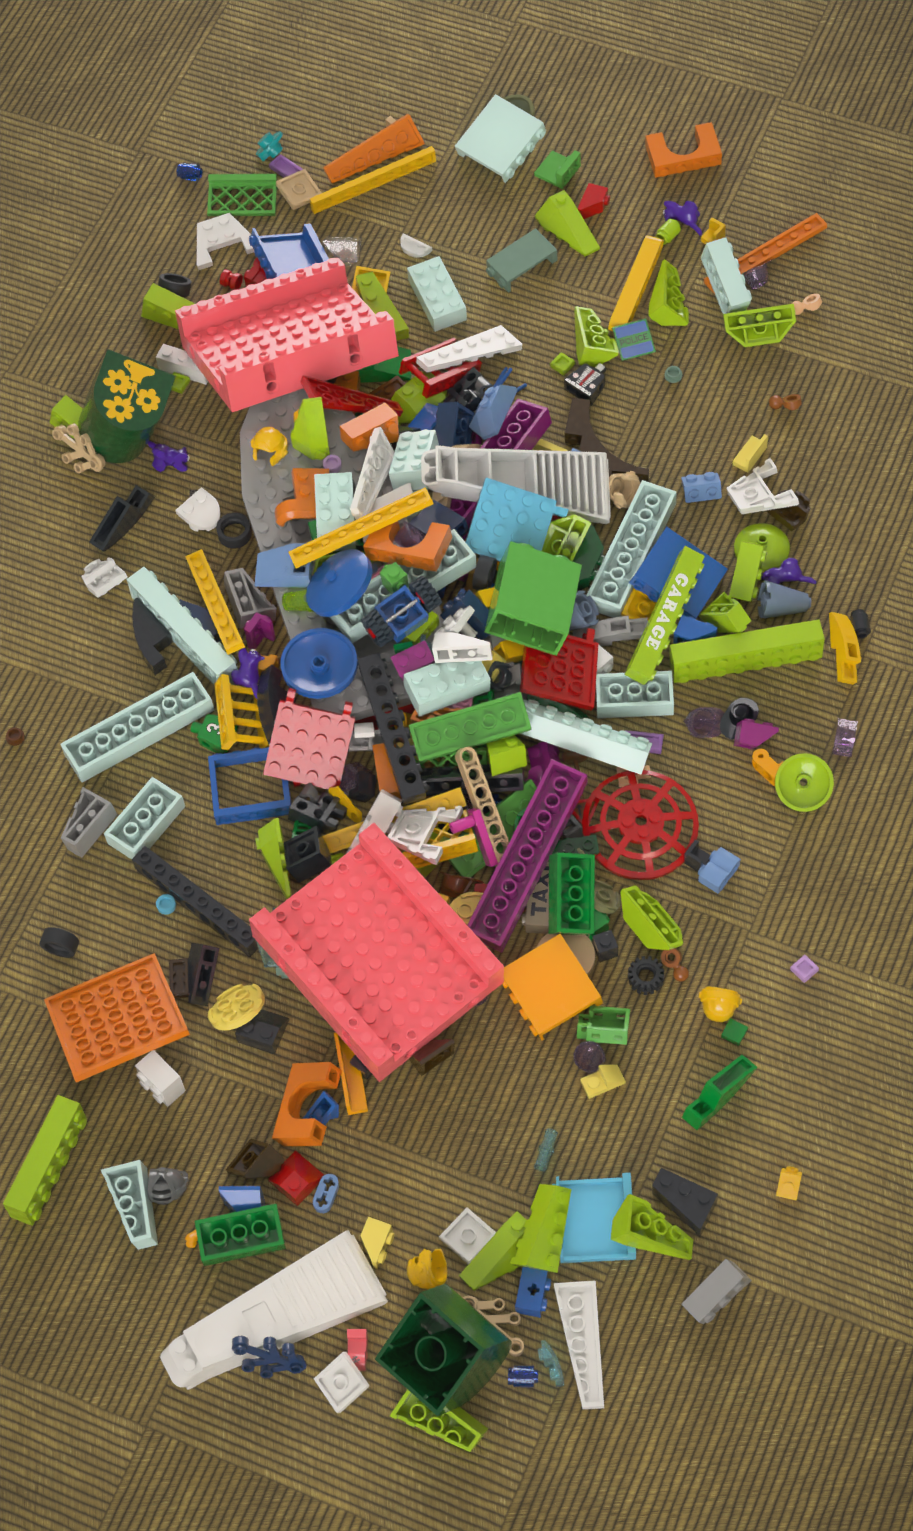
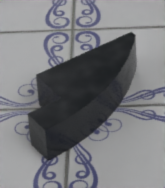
M135 485L127 500L117 496L89 543L103 552L108 550L138 522L156 496L138 485Z
M135 598L132 613L135 638L145 663L156 676L167 668L165 659L159 652L172 644L173 639L169 630L138 598Z
M270 665L261 673L257 690L259 717L269 745L280 700L286 701L288 693L279 686L283 675L282 671L274 665Z

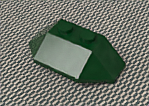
M590 525L572 561L582 565L577 592L588 587L591 580L594 581L598 573L597 568L602 565L605 559V555H603L604 547L592 525Z

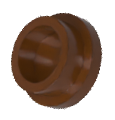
M17 727L10 728L6 733V741L12 746L20 745L25 739L24 732Z

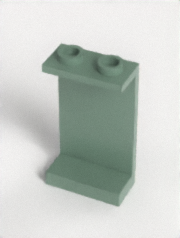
M535 228L487 259L486 272L497 281L501 288L510 292L511 282L545 259H548L552 264L558 260L557 249Z

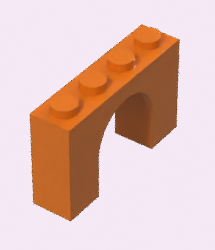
M712 122L695 125V139L698 148L693 153L687 155H678L671 152L666 146L662 132L645 135V147L655 178L722 164V152Z
M396 521L369 534L363 546L365 555L372 561H381L389 564L396 562L398 565L437 572L452 540L450 525L432 522L425 538L419 544L402 548L393 544L400 530L399 522Z
M331 1062L293 1063L272 1139L284 1147L322 1146L327 1127L315 1118L300 1119V1109L305 1099L311 1093L317 1090L337 1089L342 1070Z

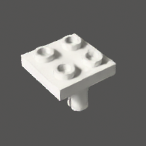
M470 605L464 610L460 608L453 617L451 615L448 616L443 622L444 626L435 633L460 632L465 636L474 638L478 632L467 621L475 610Z

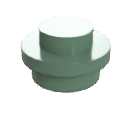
M670 366L665 371V379L670 383H677L682 379V371L677 366Z

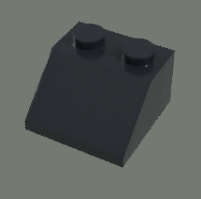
M317 826L284 842L286 868L298 883L309 879L332 865L330 851Z
M261 1009L252 1020L237 1028L235 1032L237 1042L275 1055L290 1019Z

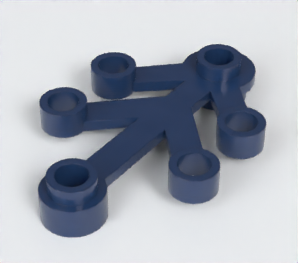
M235 1336L232 1339V1350L235 1354L244 1355L249 1353L261 1357L244 1359L242 1361V1370L244 1372H252L255 1366L263 1365L260 1367V1376L262 1378H270L273 1376V1372L288 1370L291 1373L297 1374L306 1369L304 1357L295 1353V1346L292 1343L282 1345V1355L286 1356L283 1357L280 1355L274 1337L263 1339V1348L265 1350L250 1346L249 1339L245 1336Z

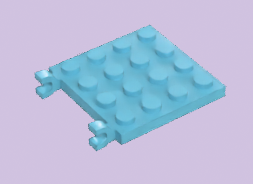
M485 478L465 543L475 554L493 557L497 561H501L510 541L518 544L526 543L534 547V549L542 551L552 515L555 514L564 518L567 516L569 509L555 506L557 500Z

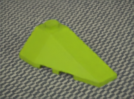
M565 190L550 196L536 213L535 218L544 230L552 232L556 235V238L564 240L571 248L586 257L600 250V246Z
M631 1194L627 1195L612 1220L611 1240L629 1247L691 1260L693 1239L677 1225H671L665 1220V1216L661 1212L657 1213L653 1210L648 1201Z

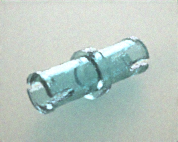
M549 1128L545 1130L542 1144L538 1147L539 1153L534 1168L539 1171L547 1170L550 1156L554 1154L553 1147L558 1135L556 1130Z

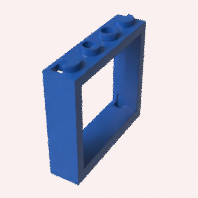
M269 747L253 748L247 751L236 750L232 753H216L208 756L216 825L289 814V807L292 804L289 780L282 779L284 800L220 809L216 768L265 761Z

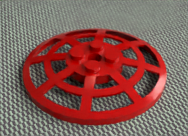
M629 770L620 772L600 783L588 798L583 810V837L602 831L604 839L614 851L608 860L600 852L595 855V860L615 875L633 880H652L663 877L684 863L685 852L694 840H697L699 821L695 804L681 785L664 774L649 770L642 771V775L654 776L665 780L666 783L660 789L650 784L637 783L635 775H639L638 773ZM624 776L628 777L629 785L619 788L610 796L601 792L602 788L613 780ZM673 786L687 800L691 809L690 812H680L678 805L668 794ZM639 789L651 790L657 794L652 800L640 797ZM631 790L633 800L623 804L615 799L620 794ZM597 798L605 802L601 810L600 824L588 827L589 810L593 800ZM665 798L670 803L674 812L663 813L658 804ZM609 806L619 810L617 820L606 822ZM642 817L646 820V824L638 825L635 820ZM693 819L692 836L687 848H685L677 841L681 832L682 820ZM676 820L673 836L663 831L664 821ZM619 829L623 836L619 844L614 842L608 830ZM658 837L667 843L662 848L651 852L650 843ZM629 842L642 845L643 853H633L625 850ZM671 848H674L681 854L670 865L654 870L653 858L665 854ZM620 855L630 859L644 860L646 872L629 871L614 864Z

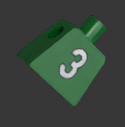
M206 715L203 724L193 721L190 731L198 734L199 745L215 753H228L229 750L221 748L218 715ZM234 725L235 732H237L239 726Z

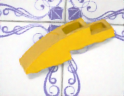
M830 612L831 648L836 649L837 681L853 685L857 683L856 665L861 663L857 635L846 615Z

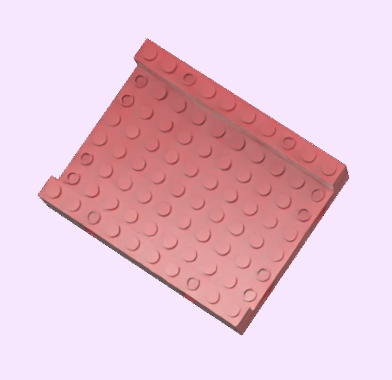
M331 258L322 263H315L310 267L297 269L295 272L282 274L273 279H266L261 283L251 284L246 288L233 290L230 293L217 295L212 299L199 301L197 304L175 310L183 349L231 412L303 389L300 382L303 375L327 381L399 356L393 318L387 311L378 312L375 315L347 283L345 265L339 258Z
M373 823L359 834L360 844L271 913L264 907L252 916L249 922L252 936L374 1077L381 1082L412 1057L414 1053L504 983V966L382 830Z

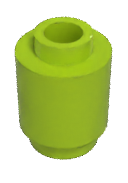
M668 219L657 230L656 238L663 239V244L670 243L681 231L679 222L674 219Z

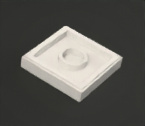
M466 1208L439 1236V1240L464 1262L469 1264L496 1232L469 1208Z
M342 1352L314 1378L336 1413H341L369 1387V1384L347 1352Z

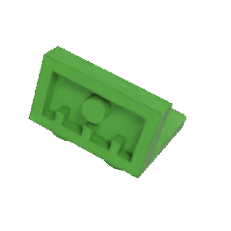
M574 150L571 155L565 157L555 151H551L534 172V175L563 189L581 167V153Z

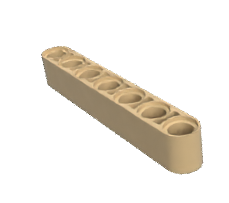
M471 747L460 748L455 754L458 768L473 808L480 809L499 864L509 844L508 837L476 751ZM464 751H467L470 755L468 761L462 758ZM471 769H473L476 772V778L474 780H472L469 777V771ZM477 788H481L483 790V796L481 798H478L476 796ZM484 806L490 809V814L487 817L482 811ZM492 824L495 825L497 828V831L494 835H492L489 831V828ZM498 843L503 845L502 853H498L496 850Z

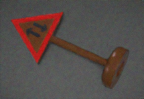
M570 750L562 753V760L567 764H574L575 769L580 771L579 763L588 759V756ZM583 793L572 813L581 825L583 810L588 800L584 799ZM597 798L593 800L589 810L588 827L600 801Z

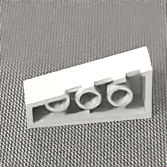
M381 789L347 853L360 844L359 834L373 823L384 834H389L394 825L392 823L394 816L398 817L403 809V806H401L402 800Z

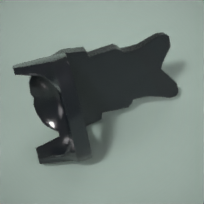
M500 661L492 663L488 671L491 679L490 689L504 692L503 689H507L510 686L513 677L512 672L508 669L512 668L510 664ZM495 669H499L500 672L493 682L492 673Z

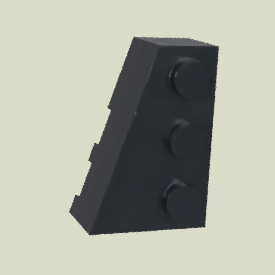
M663 1168L660 1169L652 1185V1194L670 1211H673L685 1225L687 1224L695 1231L698 1237H701L717 1204L718 1193Z

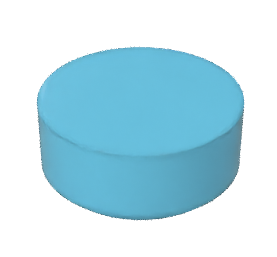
M163 894L158 897L156 907L161 914L168 915L176 909V901L173 896Z

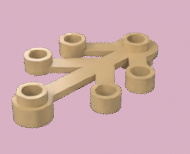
M73 423L67 426V428L64 425L54 428L52 431L54 439L63 440L75 450V452L68 451L62 454L64 463L68 464L74 459L81 457L88 460L85 463L80 461L74 464V470L77 473H82L89 468L99 472L105 467V459L102 455L95 453L89 435L85 433L80 436L79 428L76 424ZM68 435L74 436L75 441L71 439Z
M473 1296L463 1297L512 1341L509 1351L510 1355L517 1357L524 1352V1343L520 1338H511L496 1325L509 1323L511 1326H518L521 1322L519 1313L485 1315L480 1310L493 1309L498 1313L504 1311V1300L497 1298L493 1301H478ZM500 1302L503 1304V1306L501 1308H496L495 1304ZM513 1316L518 1317L516 1322H512L510 1319ZM518 1345L520 1349L516 1352L513 1351L512 1347Z

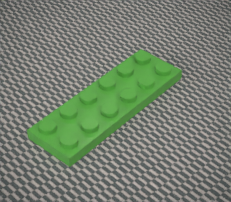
M521 692L409 725L420 763L455 753L460 748H472L532 730Z
M531 779L524 783V790L513 791L496 805L509 842L513 836V824L518 813L527 808L537 789ZM493 824L489 828L492 835L497 831L496 826ZM473 827L472 830L478 852L449 859V862L459 876L470 878L486 865ZM463 832L458 837L468 835L469 833ZM498 843L496 850L498 853H501L504 848L501 843Z

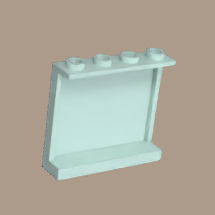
M495 94L457 142L455 148L458 155L462 157L467 155L502 176L503 181L506 183L509 178L513 177L518 166L524 163L529 152L534 150L536 143L544 137L546 129L542 121Z

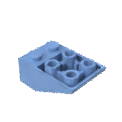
M292 543L258 553L255 587L307 588L312 578L313 561L295 568L288 553L306 543Z

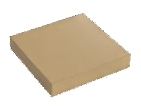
M306 169L276 181L277 188L292 210L309 204L310 198L322 193Z

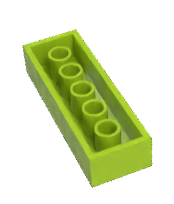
M57 1095L3 1202L11 1218L33 1226L35 1220H39L42 1213L41 1208L44 1202L49 1200L50 1190L53 1184L58 1182L59 1172L62 1166L67 1164L71 1148L76 1146L80 1130H83L86 1126L87 1117L80 1103Z

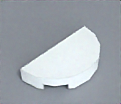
M403 233L401 248L408 256L418 258L432 252L431 246Z

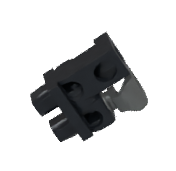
M473 367L454 384L453 388L450 387L447 390L450 395L443 402H459L475 413L474 411L477 410L482 400L481 397L484 396L483 390L494 386Z
M308 783L289 807L288 820L292 822L298 820L311 828L317 826L322 834L325 830L334 832L339 826V820L334 819V816L343 820L347 815L348 808L339 804L340 798L333 797L327 792L318 795V791L314 786Z

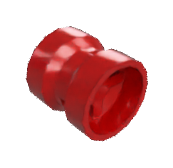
M225 269L220 276L219 283L224 287L229 286L232 290H239L243 282V275L239 273L234 274L231 270Z

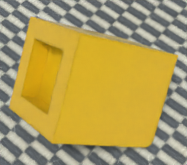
M711 218L709 220V229L702 235L701 242L706 244L725 238L726 225Z

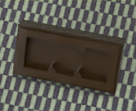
M188 958L169 960V985L174 998L188 997Z

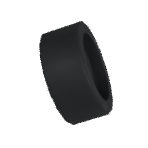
M164 273L159 276L158 286L181 297H187L190 294L192 281L182 275Z
M235 512L228 513L217 522L218 539L225 547L236 549L243 547L250 541L252 530L250 521L245 515ZM232 524H240L245 528V531L237 537H228L223 532L226 527Z
M485 555L480 556L473 575V589L484 590L491 588L497 567L496 558Z
M48 927L43 931L39 944L42 949L50 954L70 958L75 955L80 941L74 934L66 930Z

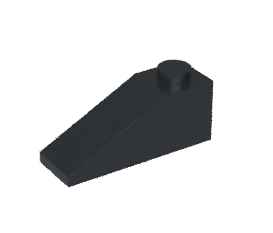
M191 943L188 957V1003L208 1007L220 948Z

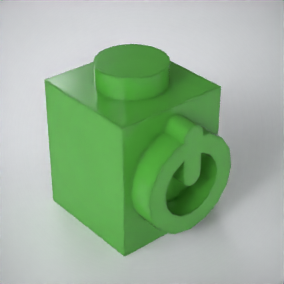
M396 562L385 565L381 570L382 585L391 594L404 585L409 587L407 573Z

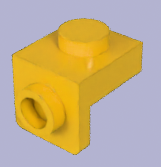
M787 1166L786 1169L782 1168L776 1196L797 1200L802 1172H798V1168Z

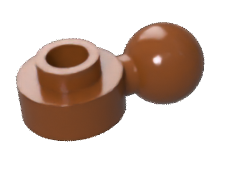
M791 394L781 398L779 395H773L769 399V406L772 409H779L784 405L788 410H796L802 405L801 396Z
M677 948L663 950L661 961L666 967H673V977L679 982L687 980L689 971L686 967L680 965L682 960L681 952ZM671 953L675 955L674 961L669 958Z

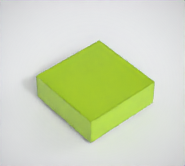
M562 352L550 363V367L563 376L575 365V361Z
M173 372L172 375L176 377L171 390L183 394L190 382V378Z

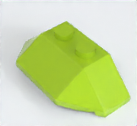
M794 304L723 314L725 332L743 347L778 343L796 322Z
M421 371L428 378L435 377L431 372ZM414 376L398 389L391 399L392 401L399 402L403 409L401 417H398V425H401V423H411L426 403L438 406V403H443V400L447 398V390L426 399L422 395L424 383Z
M576 514L551 521L542 552L551 555H563L570 561H573L592 522Z
M636 885L621 890L623 919L647 948L671 950L683 945L681 929L656 899L641 891Z

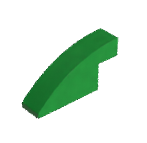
M740 1055L706 1082L699 1098L686 1107L682 1118L694 1129H700L738 1092L755 1072L757 1066L744 1055Z

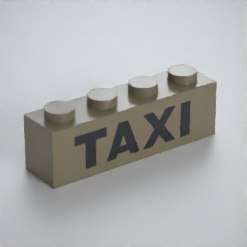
M549 862L525 906L526 914H522V925H525L526 933H548Z

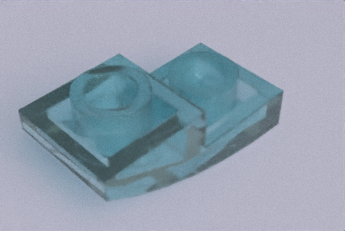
M543 1340L541 1341L542 1348H538L539 1361H544V1367H552L549 1368L551 1381L555 1380L556 1387L564 1386L563 1373L558 1358L550 1345Z

